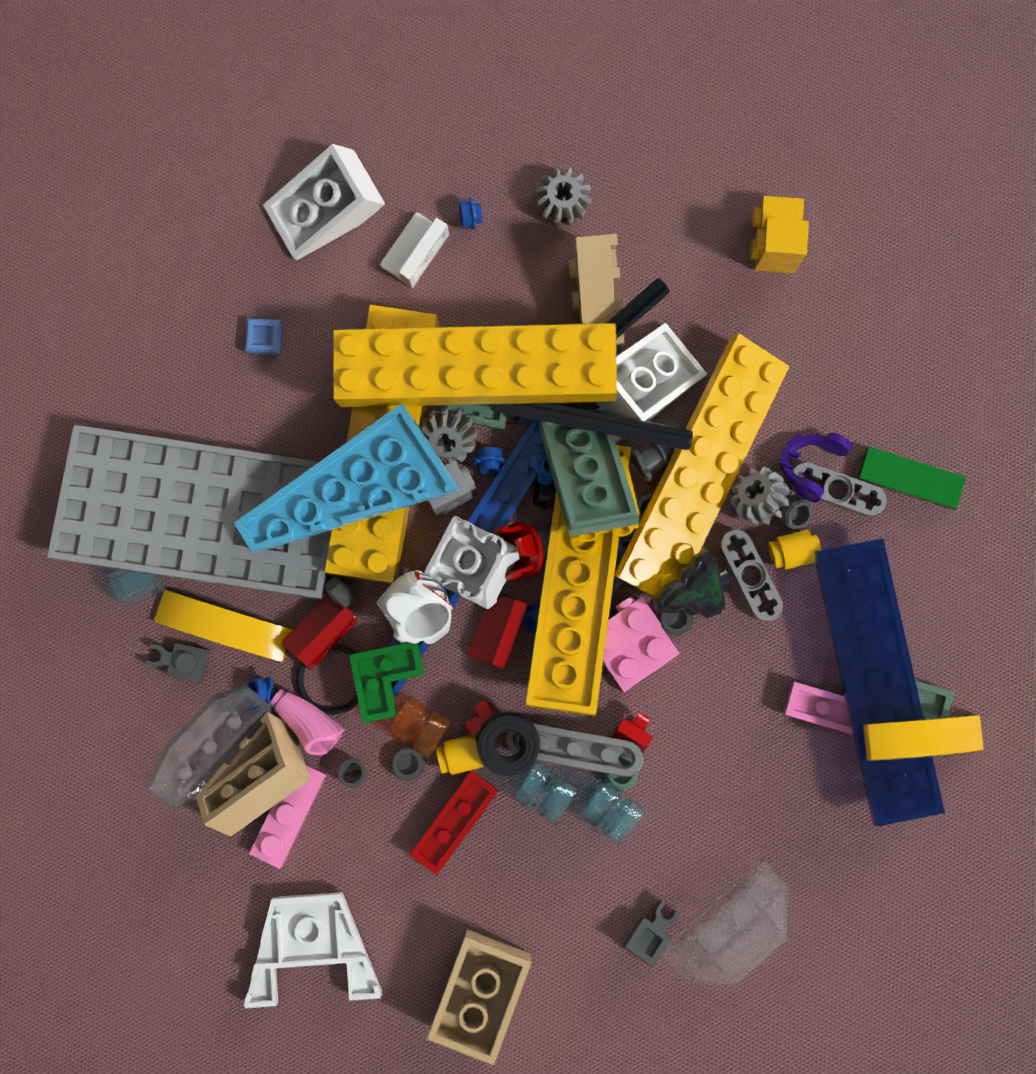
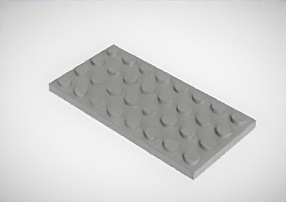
M73 425L47 558L322 600L327 574L325 573L332 530L256 553L249 549L234 522L318 462Z

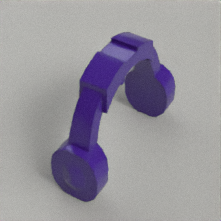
M828 433L826 436L797 435L789 440L785 450H782L780 470L783 471L787 480L795 486V492L805 500L814 503L819 502L824 490L817 483L796 475L791 469L789 458L791 456L799 459L801 454L796 452V450L808 445L821 446L830 453L838 456H847L852 448V443L846 437L837 433Z

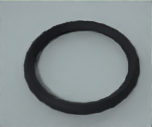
M339 643L332 648V650H338L348 655L357 653L350 647ZM302 663L299 664L296 683L301 698L310 702L327 715L345 713L358 704L357 694L349 703L337 708H327L315 703L308 696L303 681L306 667Z

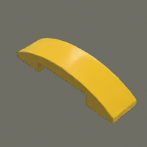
M165 589L154 622L280 662H283L287 651L282 645V641L293 630Z
M980 715L863 725L867 760L923 757L984 750Z

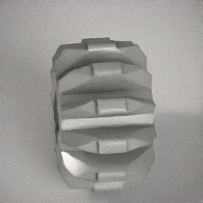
M570 167L567 168L565 175H561L560 171L555 168L553 170V178L547 175L542 177L541 182L543 186L536 187V195L539 197L536 201L537 209H545L543 212L545 220L550 219L554 215L556 226L561 224V218H566L567 223L571 226L574 224V215L581 219L585 217L584 208L591 205V199L587 196L591 192L590 185L582 184L584 181L582 174L572 178V169ZM561 193L563 197L564 193H567L569 200L565 201V197H563V201L557 199V196Z
M448 405L443 408L441 413L436 409L431 411L429 419L423 420L421 430L440 459L445 458L447 463L454 461L455 458L463 462L467 454L473 452L476 443L474 439H476L478 434L477 429L471 427L473 423L472 417L462 418L461 408L455 414L451 413Z
M764 466L759 472L750 467V473L747 477L738 475L741 483L740 485L731 486L735 496L730 501L737 511L736 514L742 520H748L751 524L757 526L761 520L764 524L770 525L771 516L773 515L782 518V513L779 509L789 506L786 496L790 492L789 487L784 483V479L779 473H772L769 468Z

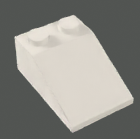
M332 144L264 203L263 206L293 259L299 260L363 224L381 209L385 202L355 151Z
M665 323L616 357V402L596 403L600 408L604 407L608 414L650 421L703 379L707 373Z

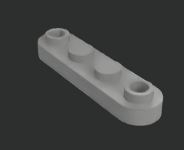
M533 724L540 739L537 761L622 777H631L637 774L643 766L644 758L642 751L630 741ZM508 731L506 738L507 746L513 754H516L521 748V737L513 731ZM625 753L632 755V763L628 766H623L620 762L621 756Z

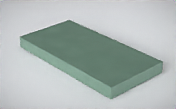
M604 407L590 409L593 411L606 413ZM538 421V428L569 537L638 525L639 515L614 436Z

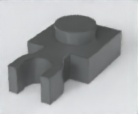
M150 643L149 648L159 650L161 658L157 662L146 660L145 665L152 667L167 665L169 666L167 676L199 684L203 683L211 650L175 643L173 652H170L163 645Z
M658 900L654 906L651 921L645 917H640L623 944L625 949L653 968L672 939L670 935L664 932L666 927L675 923L681 914L677 910H673L670 916L664 919L661 915V910L666 902L663 900Z

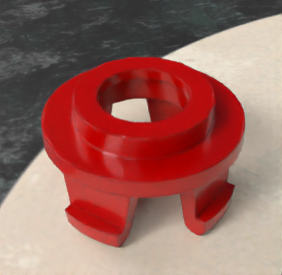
M518 522L509 527H499L493 531L494 535L504 537L503 540L516 546L519 561L515 562L511 570L512 572L506 574V580L529 578L539 572L543 563V546L538 533L530 524Z

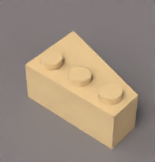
M617 234L576 237L574 258L568 259L570 279H576L577 291L571 292L573 312L579 311L580 324H606L622 309L618 278H620V268L617 267L616 259ZM624 333L616 339V351L623 350Z
M266 712L260 719L263 725L252 738L245 737L239 746L242 750L230 764L224 762L196 796L203 824L230 837L311 780L295 733L283 720L269 712Z

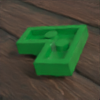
M404 643L349 655L362 723L398 716L391 682L425 675L419 643Z

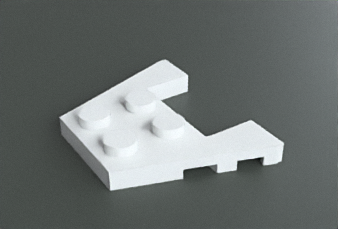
M343 892L280 896L271 899L244 1008L268 1007L278 1004L276 968L327 964H347L349 1000L381 998V987Z

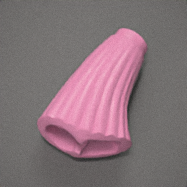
M281 689L271 700L270 706L274 708L277 715L292 729L306 753L319 756L327 754L344 733L345 728L310 702L291 692Z

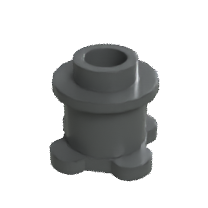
M652 443L641 451L632 450L630 452V460L643 482L651 481L653 474L662 469L665 470L672 457L667 446Z

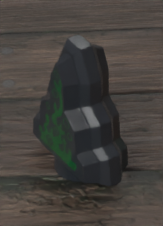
M705 549L692 556L691 563L680 569L676 580L664 585L652 598L654 610L672 614L684 610L691 616L701 614L705 618L719 615L725 609L724 593L730 590V577L725 568L718 565L710 550Z

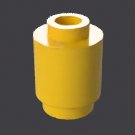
M809 530L776 537L775 541L768 543V550L773 567L775 569L782 567L783 570L816 563L817 555L821 554V545L817 535H811Z
M476 734L444 741L442 746L436 747V754L442 774L450 772L451 775L483 768V763L477 751Z

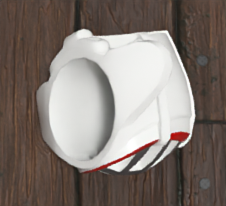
M419 570L405 573L399 577L377 601V605L395 631L393 634L394 638L401 643H419L424 641L427 644H433L449 631L453 607L448 601L447 594L439 581L423 574Z

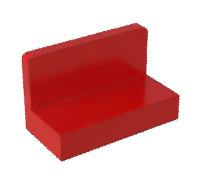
M327 595L282 641V645L311 671L356 625V616L348 608L336 605Z
M498 595L496 604L489 609L484 608L468 655L506 669L528 604Z

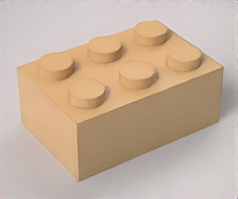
M467 929L431 1024L427 1040L494 1065L530 969L532 954Z

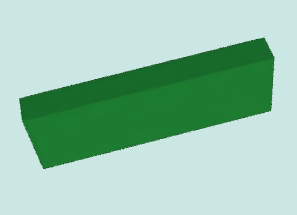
M869 446L866 448L857 479L955 510L958 507L966 477Z

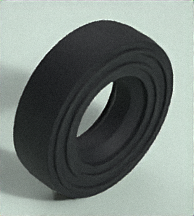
M501 712L493 715L482 725L477 736V751L482 763L492 772L503 776L518 775L526 771L535 762L540 749L539 735L533 723L525 716L515 712ZM513 731L521 737L522 745L515 755L503 756L496 751L495 740L502 732Z

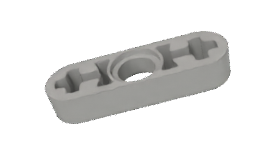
M809 462L801 463L792 470L796 475L802 474L807 470L810 472L809 477L816 481H820L822 475L826 476L827 478L821 485L824 493L820 499L821 502L863 517L875 516L881 513L886 506L887 498L884 491L875 485ZM832 481H840L845 485L846 495L844 498L835 499L829 494L828 487ZM789 482L791 488L795 491V486ZM854 486L858 488L855 493L858 496L865 497L872 493L873 500L877 502V506L866 509V502L859 499H854L852 505L848 502L854 494Z
M742 530L727 532L720 540L719 549L751 614L759 621L775 620L782 612L783 603L751 538ZM732 536L736 541L742 539L744 545L740 547V551L743 557L750 553L753 559L741 563L737 568L733 562L740 560L735 550L729 552L727 546L731 543L730 537ZM753 566L758 569L760 580L756 585L750 586L743 582L741 573L745 567ZM766 584L768 590L761 593L766 601L773 600L774 606L770 608L771 615H768L767 612H759L758 606L762 604L758 594L751 598L749 591L758 590Z

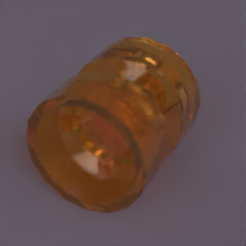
M410 696L387 734L403 744L410 741L414 751L429 759L452 721L437 711L430 714L427 712L426 704ZM414 722L422 725L420 730L413 725Z

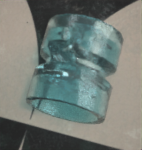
M536 761L513 799L528 809L538 808V815L555 825L570 804L578 786L562 776L557 779L554 778L553 770Z
M606 779L589 797L580 810L579 815L593 826L601 825L602 834L614 844L619 845L634 829L645 810L631 798H621L622 791ZM607 807L613 810L610 814L606 810Z

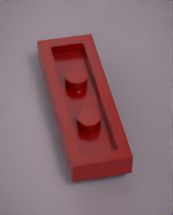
M471 770L409 855L435 875H438L497 795L499 789L474 770Z

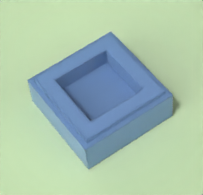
M247 319L245 352L247 354L280 355L281 320Z

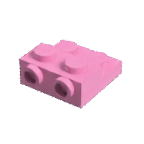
M630 596L615 607L619 613L608 620L603 664L623 692L680 654L643 597L635 601L633 596Z

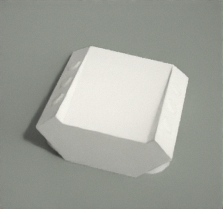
M454 516L424 574L439 581L443 587L489 609L497 603V597L506 582L505 576L511 572L515 562L519 561V555L516 546L506 542L497 535L490 534L472 523Z

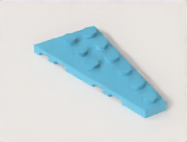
M401 403L234 522L249 549L257 553L460 491V488L406 406Z

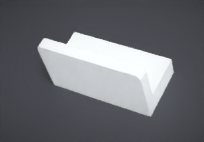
M415 213L380 263L381 268L413 288L448 238V225L438 218L432 222L421 214Z

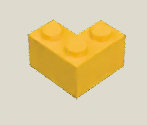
M763 196L759 206L754 207L752 227H757V232L750 246V259L755 260L754 271L795 273L807 255L809 221L803 220V198Z

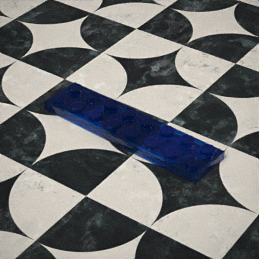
M884 539L815 551V565L873 826L878 827L943 814L945 809L933 756L867 760L863 725L924 720Z

